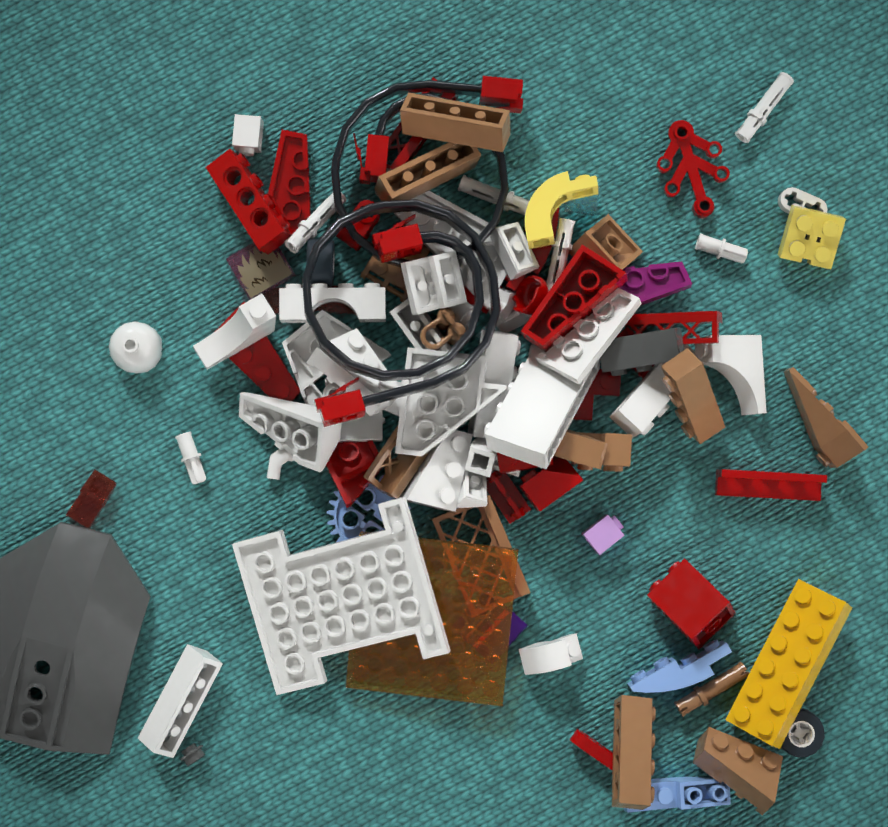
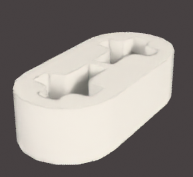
M787 188L778 197V206L788 214L791 206L787 205L788 200L785 197L791 194L794 195L793 200L800 203V205L796 203L792 205L800 207L817 205L818 211L827 213L828 210L826 203L822 199L797 188Z

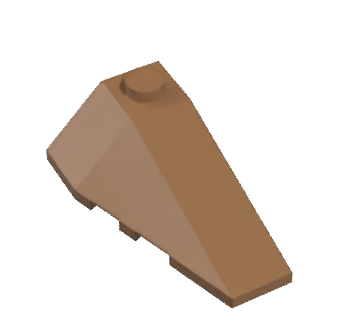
M794 367L784 371L813 448L818 453L816 457L823 466L838 468L868 448L867 444L846 420L841 422L834 417V408L828 402L826 403L822 399L818 400L815 397L817 396L816 390Z

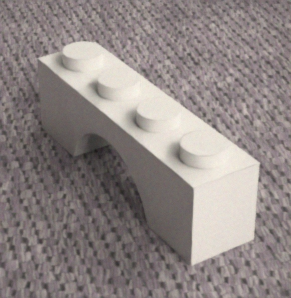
M323 283L312 284L313 311L322 304L339 302L349 306L357 315L359 322H386L385 287H380L379 283H366L364 288H354V284L351 283L338 284V288H328V284ZM286 284L285 288H279V320L281 323H308L304 315L303 288H301V284Z

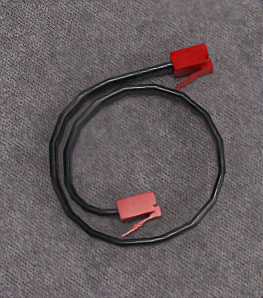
M418 199L380 201L368 204L338 218L313 245L302 276L304 315L320 347L349 371L379 381L419 379L450 364L473 337L484 304L481 266L472 249L457 237L440 231L420 232L418 224L403 227L415 219L416 214H413L394 225L391 229L373 234L372 242L374 249L378 250L381 263L420 254L423 243H438L452 248L462 256L472 272L475 301L466 332L445 355L416 369L383 371L351 360L326 338L312 310L310 281L322 250L342 229L363 219L382 213L415 211L448 223L471 243L488 279L491 315L483 340L463 364L431 379L363 397L360 389L344 393L349 386L359 381V377L338 388L334 393L314 399L316 411L320 413L324 427L364 417L365 407L434 389L465 374L489 347L501 312L498 276L494 263L478 233L451 210Z

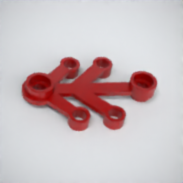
M678 120L668 130V137L671 142L664 155L658 159L656 168L661 173L668 172L673 166L672 159L680 147L683 158L672 179L664 186V194L667 197H675L680 192V184L685 174L688 173L696 199L692 205V211L698 218H707L714 210V202L711 198L706 197L698 169L712 176L718 183L725 182L730 176V171L725 166L717 167L694 155L691 145L705 151L709 158H717L722 152V146L717 141L708 142L695 135L693 126L689 122ZM684 129L686 136H679L677 130ZM710 146L717 147L718 153L712 154L709 150ZM660 161H667L669 167L666 169L662 168ZM717 171H724L726 175L725 178H719L717 176ZM669 185H674L676 187V192L670 193L667 187ZM706 202L708 204V210H702L700 208V203Z

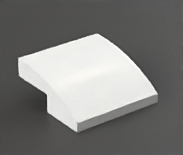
M456 251L400 263L412 315L467 302Z

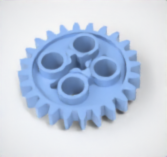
M370 483L365 490L372 492V503L368 505L362 504L359 497L355 503L366 511L373 509L375 511L374 517L382 521L378 504L395 498L383 494ZM334 491L338 500H329V503L335 506L334 510L327 511V514L333 515L334 519L328 521L327 524L335 525L336 528L330 534L340 535L336 542L365 535L366 529L370 526L378 528L379 531L385 530L373 520L366 522L364 520L365 515L354 507L346 508L339 491ZM349 511L355 512L358 516V523L354 526H349L344 521V516Z

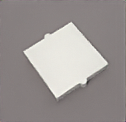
M383 410L372 416L365 412V416L359 420L353 419L342 422L341 439L339 442L383 441V424L385 423Z

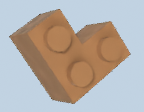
M580 433L608 443L602 463L603 471L623 472V467H630L632 434ZM571 461V464H577L578 470H593V467Z

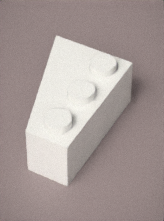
M357 328L330 340L332 344L351 360L383 371L387 370ZM320 345L316 347L306 362L310 367L313 368L315 366L327 376L326 380L331 384L335 382L340 387L359 377V381L349 386L346 392L360 389L362 397L399 387L395 381H379L347 370L323 350ZM396 399L365 407L366 413L372 416L390 407Z

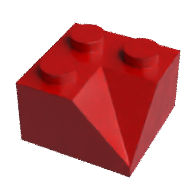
M553 456L554 465H549L547 469L542 468L538 472L532 469L520 478L523 483L518 486L537 511H542L583 481L566 459Z

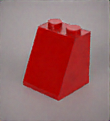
M684 558L681 562L677 561L669 568V574L662 581L659 579L652 584L647 596L699 650L736 613L731 603Z

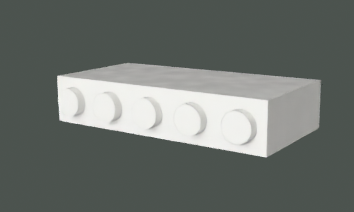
M532 344L529 350V357L526 362L521 363L515 382H511L508 386L506 398L503 402H499L493 421L487 423L484 437H486L487 449L547 469L600 369V359L579 385L538 363L535 357L543 350Z

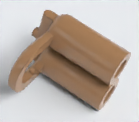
M448 307L441 308L434 321L422 329L420 340L426 348L436 350L447 342L454 345L466 332V329L461 323L455 322V313L452 309ZM437 326L439 330H446L445 338L442 337L440 342L430 344L426 340V332L431 328L435 329Z

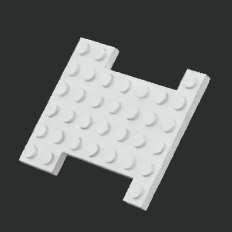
M406 496L378 504L385 530L295 554H290L283 530L232 544L276 695L326 683L328 680L321 657L412 634H416L423 659L448 654L451 651Z

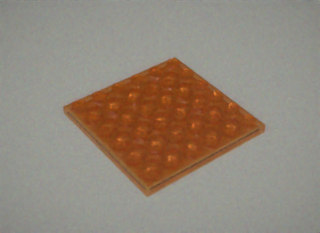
M361 531L359 533V536L370 534L372 532ZM418 538L451 651L448 654L423 659L416 634L349 650L346 688L503 706L519 549Z

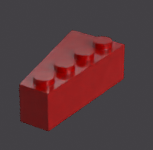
M582 244L521 330L523 337L544 352H547L554 346L553 342L556 339L568 334L574 328V324L580 319L584 320L593 312V308L617 288L623 286L628 281L627 273Z

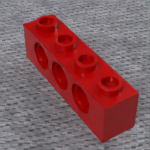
M229 149L205 168L257 248L269 255L292 235L288 229L291 225L283 214L279 215L275 210L277 204L270 194H265L261 187L264 184L255 173L252 174L248 169L250 163L242 153L237 154ZM241 175L240 182L235 185V179ZM254 195L253 203L248 205L249 198ZM268 215L267 223L261 226L262 219Z

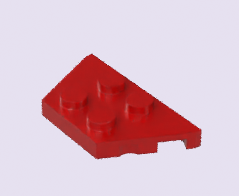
M367 440V442H338L326 464L346 508L351 507L370 484L363 476L379 454L373 440ZM383 467L379 468V470H378L377 473L375 474L374 478H375L376 475L381 471V469H382Z

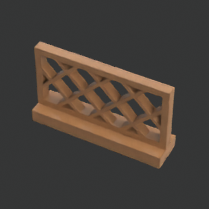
M490 495L487 496V506L478 507L481 514L478 526L463 521L467 510L474 507L457 508L456 512L450 511L432 519L472 617L531 593ZM463 512L461 519L453 517ZM448 518L458 521L459 524L454 536L444 533L439 522ZM483 521L487 530L480 528ZM462 523L476 529L471 543L456 538ZM479 530L489 534L492 541L488 551L473 545ZM446 537L452 539L450 546L448 545ZM455 541L469 546L464 560L453 557L451 549ZM493 545L496 549L497 554L490 552ZM472 548L486 553L481 568L466 562ZM489 555L499 558L502 566L498 575L483 569ZM455 561L462 563L460 570ZM465 565L479 570L474 585L462 579L461 573ZM503 569L508 579L501 577ZM482 572L496 577L491 592L477 587ZM499 579L510 583L513 594L506 597L494 594ZM465 585L472 588L470 595ZM475 589L489 595L486 605L477 609L474 608L471 600ZM492 596L499 599L490 603Z

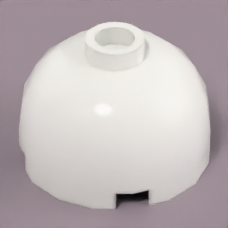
M136 321L125 323L117 328L110 338V356L115 364L126 372H148L161 359L162 339L157 331L146 323Z

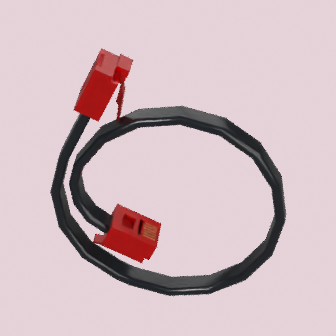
M483 76L481 85L434 80L395 83L364 99L342 126L332 158L331 177L334 206L339 217L347 215L342 205L339 177L340 163L349 133L369 109L398 94L437 92L480 97L479 105L495 106V108L510 110V113L521 114L523 108V99L521 98L523 80ZM422 93V94H419V95H425V96H431V97H436V98L447 99V98L440 97V96H437V95H434V94H430V93ZM406 97L392 103L381 116L375 135L368 134L365 167H362L361 149L357 146L356 136L353 133L357 159L361 165L360 184L370 185V182L377 183L378 177L387 172L389 136H384L385 129L393 117L400 112ZM494 150L491 151L497 160L500 194L492 220L479 234L482 243L498 226L509 191L504 152ZM354 225L346 227L351 239L380 261L378 250L374 249L373 244L359 234ZM471 244L468 245V247H469L470 249H472V251H473V253H474L475 251H474L472 245H471ZM456 252L458 261L463 259V257ZM400 258L384 263L401 268L400 263L411 260Z

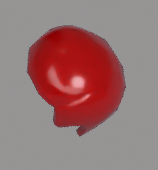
M534 275L523 278L516 289L515 295L512 297L517 306L513 309L520 313L533 315L549 292L545 280Z

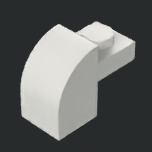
M478 437L474 439L470 446L465 470L490 477L493 470L499 471L497 452L487 449L486 438ZM521 470L508 472L507 474L519 477Z
M577 633L552 641L537 642L519 649L525 675L562 669L571 666L573 662L583 659Z

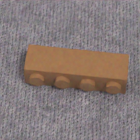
M414 93L407 94L400 109L402 134L503 152L511 134L510 110Z
M450 142L380 175L374 190L381 201L411 200L474 169L481 157V153L477 147Z
M687 348L663 364L661 367L665 377L662 380L671 391L669 398L678 408L675 410V413L683 423L681 428L689 439L693 437L699 444H702L724 429L725 424L703 363Z
M621 695L614 700L612 807L644 810L650 807L654 801L655 791L654 787L651 786V776H653L655 771V762L651 759L652 749L655 746V734L652 733V723L655 720L656 710L652 706V698Z

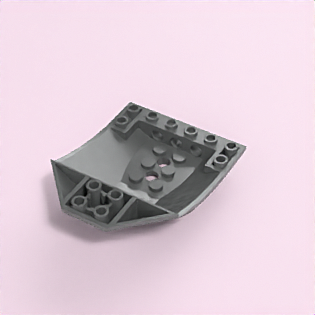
M60 522L0 558L1 739L48 751L110 754L130 667L151 598L111 534ZM40 660L46 661L50 665V672L47 674L39 673L36 669V663ZM32 687L41 689L43 692L42 699H36L31 695Z

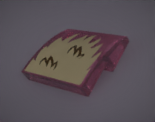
M253 242L226 258L249 300L260 294L264 295L296 276L279 247L268 255L260 251Z

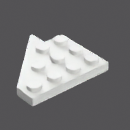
M408 347L405 369L419 368L445 355L447 352ZM458 353L450 364L419 379L404 380L403 386L431 379L463 364L470 354ZM480 356L465 374L434 389L401 398L396 454L423 457L506 391L507 385L485 383L487 356Z

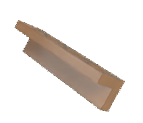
M398 426L363 476L380 492L395 499L400 497L428 455L426 453L421 457L398 454L396 458L391 459V451L396 446ZM385 467V475L379 482L374 476L379 468Z

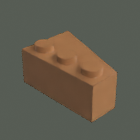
M708 727L697 741L693 763L720 784L724 782L736 791L735 795L740 799L745 798L757 807L756 811L761 815L775 803L783 756Z

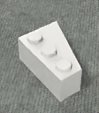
M455 430L431 449L399 498L406 496L407 502L456 512L473 434Z

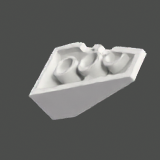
M248 392L240 393L239 417L260 434L265 433L275 441L274 445L280 450L284 448L293 455L292 459L298 464L318 472L323 471L341 439L342 423L324 427L321 415L317 413L314 405Z

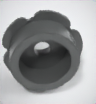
M193 743L181 752L183 757L180 761H184L188 767L205 756L202 750L203 745L197 747Z

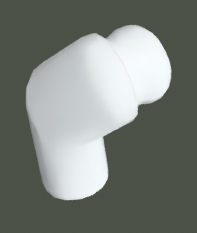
M284 448L274 452L269 459L267 478L280 480L282 465L287 461L293 462V455Z

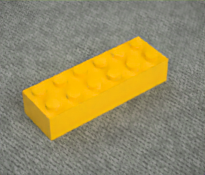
M798 579L725 720L765 743L780 749L852 607L847 602Z

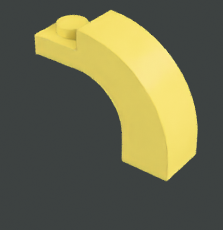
M568 171L549 178L538 187L532 195L525 213V231L529 249L555 244L552 229V218L555 211L567 201L598 195L596 176L580 175L575 180L570 181Z

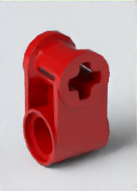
M363 200L356 206L354 211L374 202ZM380 214L353 224L357 232L365 239H368L371 231L380 219ZM346 228L336 235L338 239L354 250L359 251L361 249L351 239Z

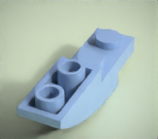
M716 639L707 643L703 647L705 650L699 654L691 653L682 658V664L680 665L672 657L669 659L663 657L653 663L654 668L647 672L641 670L630 677L632 681L628 682L627 685L633 692L644 693L666 692L688 687L715 675L709 665L730 654L732 651L723 640L718 642Z
M712 777L651 779V786L654 787L655 791L654 801L651 803V806L644 810L624 808V811L629 813L668 808L683 810L731 805L730 787L724 782L720 784Z

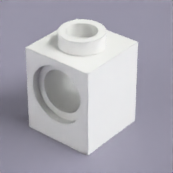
M235 114L232 146L235 151H239L244 156H254V153H261L264 126L261 116Z

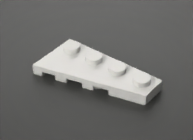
M617 288L592 309L593 313L584 320L580 319L574 324V329L564 338L560 336L553 342L554 346L546 353L542 351L535 357L537 362L580 385L642 304L640 298Z

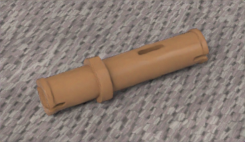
M739 662L703 686L694 687L693 692L675 701L674 704L678 707L677 709L682 717H684L699 706L708 705L709 700L747 678L749 672H746L747 669L744 664Z

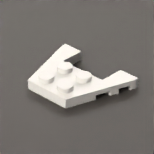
M323 310L315 315L329 341L353 330ZM305 323L284 340L282 344L305 404L315 406L314 399L323 397V394L314 383L325 374L314 366L312 368L306 363L316 347L319 346V343L309 323ZM363 336L381 362H384L391 356L387 350Z

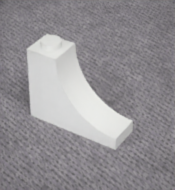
M260 294L239 306L235 315L228 322L199 343L193 345V348L206 370L274 332L276 315L264 295Z
M712 335L701 338H712ZM719 335V343L695 344L696 357L703 365L719 371L734 388L739 400L741 415L767 413L761 335Z

